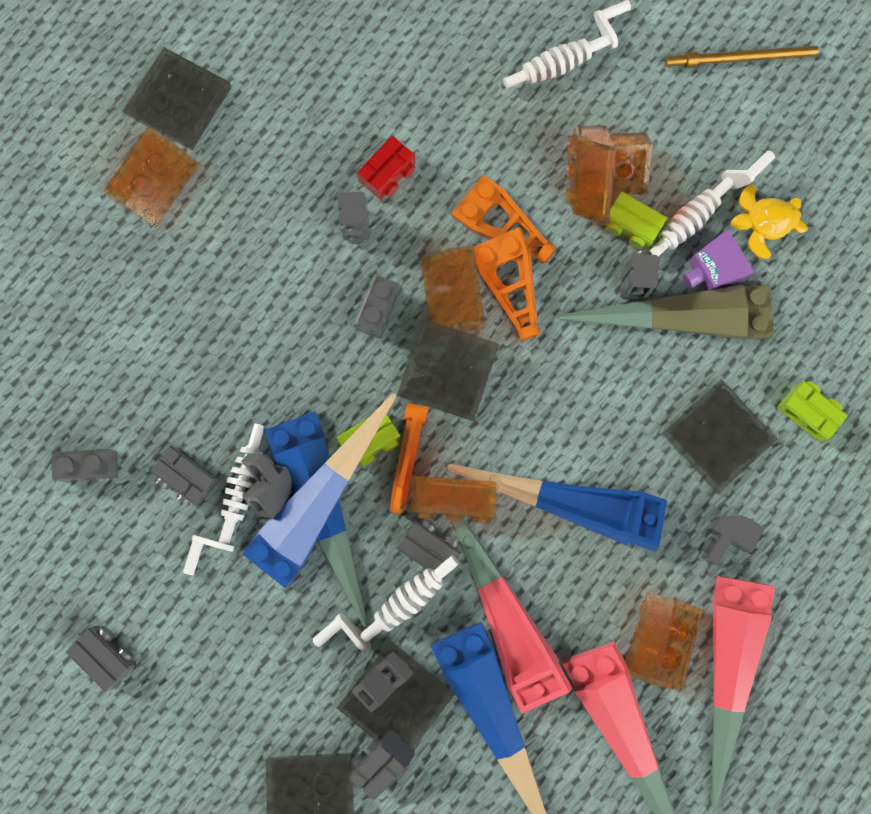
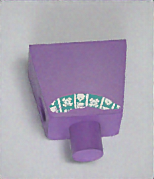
M728 229L690 259L689 264L693 270L683 274V280L690 289L701 283L705 291L742 282L748 279L754 271Z

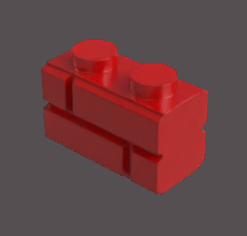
M391 136L357 172L358 181L379 200H382L386 195L390 197L397 190V183L403 177H410L416 168L415 155L397 138Z

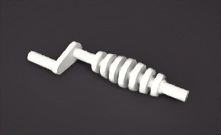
M629 0L594 12V19L602 37L590 42L586 39H580L577 42H569L568 45L562 44L558 47L550 48L549 51L541 53L540 57L536 56L531 62L528 61L523 64L522 71L503 78L505 87L509 88L524 81L533 84L537 80L544 81L546 78H555L556 74L557 76L564 75L566 71L569 72L574 69V66L577 67L583 61L591 59L592 52L606 46L610 50L617 48L618 40L616 33L607 19L629 11L631 9Z
M767 151L748 170H726L721 176L722 182L714 190L706 189L701 195L696 196L693 201L681 207L677 214L672 217L671 222H668L665 226V230H662L658 235L660 241L650 250L652 255L659 257L667 248L674 250L679 244H682L687 238L698 232L709 220V217L713 215L715 209L721 205L720 197L729 189L735 190L752 183L755 177L775 159L774 153Z
M254 423L248 445L241 447L239 452L244 453L245 456L247 454H263V452L259 451V444L265 426ZM237 457L235 462L242 464L241 468L232 467L230 471L238 474V479L232 477L227 479V483L236 486L234 490L225 488V493L233 496L231 500L223 499V504L228 505L229 509L228 511H221V515L225 516V522L219 542L193 535L191 539L192 544L183 570L184 574L194 576L203 544L233 552L235 546L229 544L234 527L238 520L242 521L244 518L243 515L239 514L240 509L247 511L249 505L242 504V496L245 494L246 488L250 489L254 485L248 482L249 478L255 479L241 462L244 458Z
M451 555L435 570L427 568L423 571L424 575L418 574L414 577V580H409L405 583V586H400L396 593L389 597V601L382 605V610L379 609L375 613V622L363 632L343 613H339L328 626L313 638L314 644L317 647L322 646L342 628L360 650L367 651L371 647L370 640L380 631L385 630L389 632L394 629V625L398 626L404 620L411 618L413 614H417L421 610V606H425L428 603V598H432L436 594L435 589L439 590L443 586L442 578L459 564L458 560Z

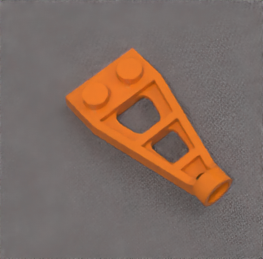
M484 174L451 213V217L468 230L489 240L509 232L515 223L520 224L529 233L526 242L531 258L537 259L544 265L557 249V247L542 236L508 193ZM494 205L501 206L509 216V221L503 228L492 227L483 220ZM542 246V249L538 252L537 248Z
M515 228L472 247L471 249L480 274L515 325L520 340L524 341L540 335L531 254L522 228ZM514 260L518 263L519 280L515 284L506 286L497 276L496 270L499 266ZM522 288L527 305L524 309L517 311L513 308L508 295ZM526 322H530L529 326L524 327Z

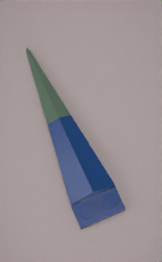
M316 411L264 430L278 466L286 467L290 473L293 494L330 458L326 436ZM338 500L318 541L363 626L367 627V618L340 500Z

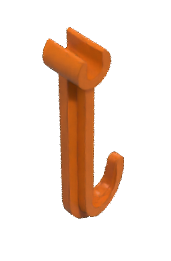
M407 403L404 420L407 421L389 511L394 515L403 513L407 502L422 425L426 424L429 410L427 406Z

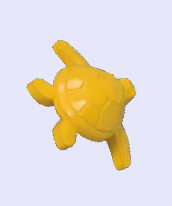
M752 184L745 187L739 198L740 208L748 214L744 213L735 216L730 225L738 230L751 228L753 232L748 240V248L756 257L765 260L771 257V253L765 245L764 238L769 240L780 239L791 230L801 234L807 230V226L804 221L800 220L801 212L799 208H801V199L794 198L788 203L776 198H765L756 202V186Z

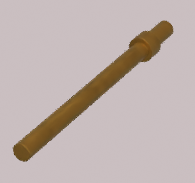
M802 46L703 54L692 51L686 52L685 55L666 56L665 66L695 68L699 64L813 57L818 55L819 48L818 46Z

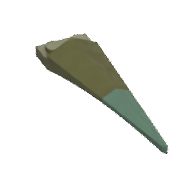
M738 285L558 316V319L566 321L653 328L743 340L772 339L774 337L770 285Z

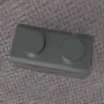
M360 191L338 194L339 224L344 240L349 241L350 244L364 243V240L370 238L369 212L365 193Z
M647 250L636 251L622 269L621 282L623 283L620 289V297L622 299L642 301L647 299L658 286L659 273L657 271L659 270L660 257L652 255V252Z
M374 275L354 323L357 331L378 339L382 338L394 309V302L397 301L400 294V285L397 282Z
M172 445L151 469V472L157 476L154 481L166 490L171 487L177 491L176 498L187 506H190L191 503L201 505L219 481L216 476L179 448Z
M111 449L52 453V478L54 481L60 482L118 478V452Z
M425 520L421 524L415 521L397 547L399 551L425 569L431 568L434 570L451 555L458 559L462 553L457 550L460 544L448 536L441 539L434 533L437 529Z
M97 625L88 628L66 651V654L104 692H108L119 684L136 666V663L132 660L134 657L133 653L123 645L119 647L112 640L114 635L108 628Z
M389 730L383 737L377 734L367 747L369 752L365 753L362 750L352 762L355 768L350 774V780L359 788L362 787L363 792L372 800L376 799L408 767L415 755V750L405 741L402 742V738L393 730Z

